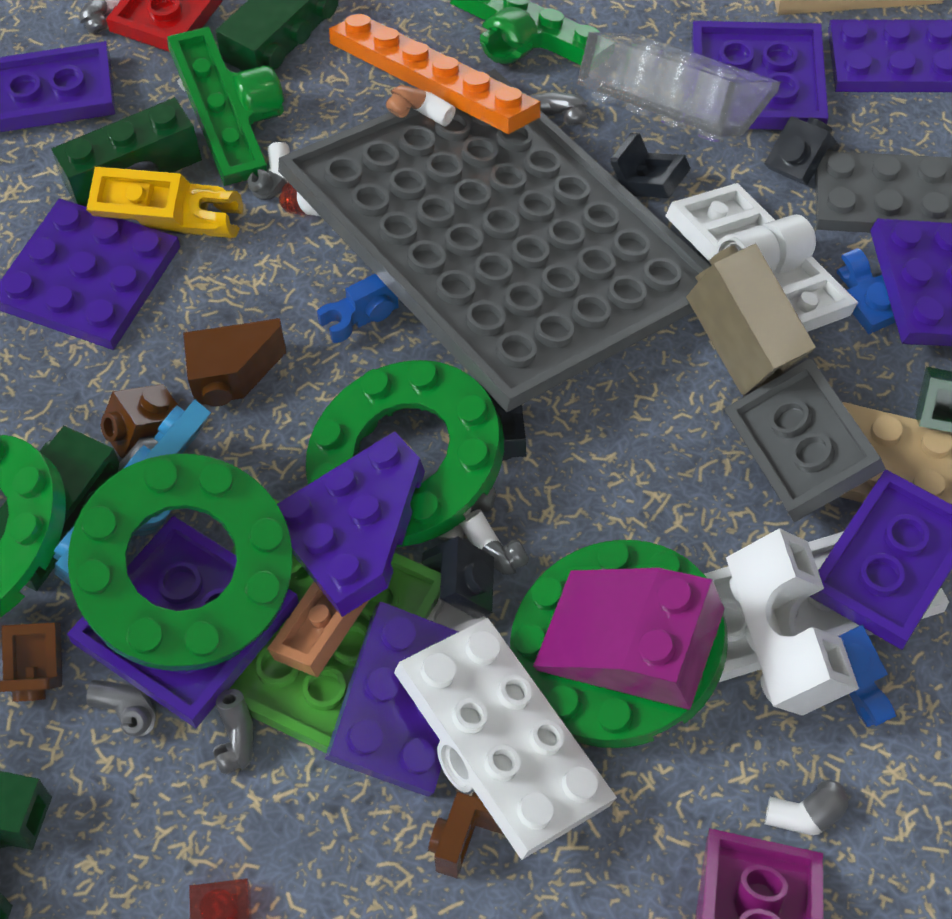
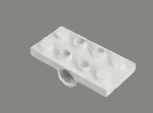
M738 183L671 202L666 217L708 261L714 255L730 246L735 245L738 251L756 243L807 332L851 316L858 301L812 257L816 247V236L812 225L803 216L790 215L775 220Z
M489 618L398 663L394 672L440 739L438 758L445 775L461 792L467 793L474 789L521 860L607 809L617 798Z

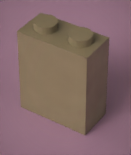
M756 243L740 251L733 245L714 255L709 260L712 266L695 277L698 283L686 296L735 385L743 396L789 371L816 348Z

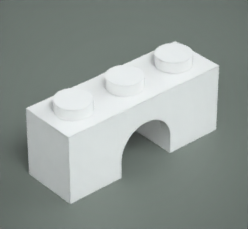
M779 528L726 557L732 575L730 588L736 600L741 604L747 623L745 627L746 639L757 654L763 673L761 676V686L773 707L803 716L858 690L859 687L842 638L814 627L799 634L796 633L795 616L799 606L805 599L824 589L808 541Z

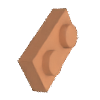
M313 582L267 649L274 660L318 678L368 601L341 617L317 584Z

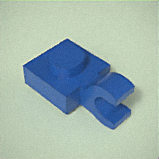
M856 248L842 254L841 259L846 265L838 268L836 272L849 288L847 291L858 301L852 314L868 334H871L896 323L883 275L873 277L869 261L861 249Z
M373 274L345 288L346 298L335 303L323 305L318 309L317 315L321 326L327 325L332 321L340 322L329 328L332 342L339 343L350 337L354 324L360 328L371 321L380 322L386 319L393 310L399 308L398 297L376 274Z
M863 625L838 635V637L842 638L859 687L858 690L849 693L865 726L869 727L873 724L877 726L895 717L896 714L889 699L874 682L888 675Z

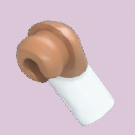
M405 85L392 89L390 91L392 96L386 101V108L399 118L406 117L409 114L410 108H413L444 127L452 121L456 111L455 106L433 93Z

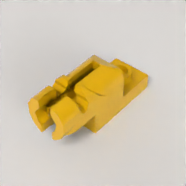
M95 167L86 210L96 217L137 220L141 225L152 229L176 231L184 234H207L213 237L235 238L240 228L230 223L229 216L226 213L243 214V201L237 191L225 190L219 186L191 184L180 173ZM209 203L213 204L221 212L208 211Z

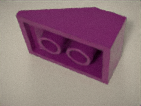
M663 568L571 570L533 666L536 671L690 710L725 608L713 580Z
M709 828L695 919H823V853Z

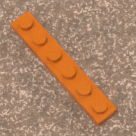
M350 15L345 21L329 28L330 44L418 89L433 93L461 111L507 134L540 118L539 100L522 93L517 88L510 87L491 78L484 72H479L460 63L456 58L448 57L428 47L425 43L417 42L399 33L396 29L384 26L370 19L367 15Z

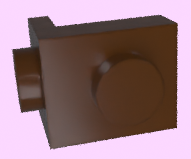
M164 384L112 391L107 408L101 419L100 427L105 439L112 444L118 455L124 458L138 442L139 438L156 435L159 432L157 429L178 404Z
M61 622L1 625L3 680H0V692L12 691V702L36 701L46 699V689L62 687Z
M457 791L448 819L438 818L435 823L428 851L435 853V868L438 873L458 879L476 826L503 834L476 792H473L470 796Z

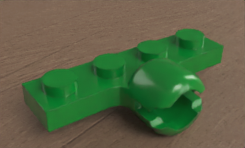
M450 0L451 5L485 20L482 23V27L487 30L480 34V43L488 58L496 63L504 65L513 64L528 55L534 48H543L590 70L606 59L612 52L614 40L600 34L597 28L590 25H581L564 17V14L556 9L544 8L529 0Z
M209 27L167 36L169 51L224 186L246 181L251 173L258 177V170L266 171L267 164L250 125L281 116L284 112L282 105L284 94L276 72L272 67L265 65L238 73L230 72L224 64Z

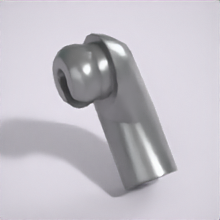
M92 680L90 682L86 695L87 705L115 710L122 723L120 727L127 735L145 736L154 728L156 711L145 693L131 684Z

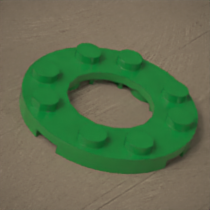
M403 361L366 372L362 377L344 388L326 407L313 429L307 448L306 476L308 484L357 455L360 451L359 445L361 440L375 430L378 421L385 415L388 417L393 416L394 412L401 409H420L421 411L426 410L436 414L446 424L450 438L447 455L438 470L426 479L420 488H415L410 503L412 515L402 545H397L396 547L410 546L432 540L458 526L466 519L464 513L475 504L482 494L486 496L489 494L502 465L504 454L503 427L489 395L469 374L451 365L436 361Z
M0 435V489L7 497L9 512L5 532L0 540V617L9 612L25 597L20 591L31 580L37 568L47 569L55 553L54 550L60 541L66 513L65 489L56 466L28 442L8 435Z
M167 454L148 458L134 463L110 477L96 490L83 507L75 523L68 550V572L72 592L80 613L93 631L106 642L109 648L128 660L143 666L169 671L203 669L227 661L240 654L241 650L255 641L264 631L266 632L274 622L286 598L292 570V546L288 527L282 512L267 490L253 477L236 466L216 458L197 454ZM187 508L206 513L223 526L234 542L237 563L231 582L218 598L197 609L174 611L155 606L137 592L127 574L126 554L132 536L150 518L167 510Z
M639 540L605 541L581 548L568 554L548 568L534 582L518 608L511 631L510 649L572 736L579 743L601 748H626L655 741L653 736L670 729L681 721L685 724L693 718L709 700L720 681L728 649V632L724 613L690 710L536 671L533 666L571 570L663 568L706 578L696 565L674 550L662 545Z

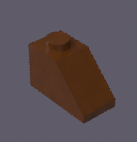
M280 318L183 333L188 382L193 398L201 405L223 406L231 400L245 398L287 352Z

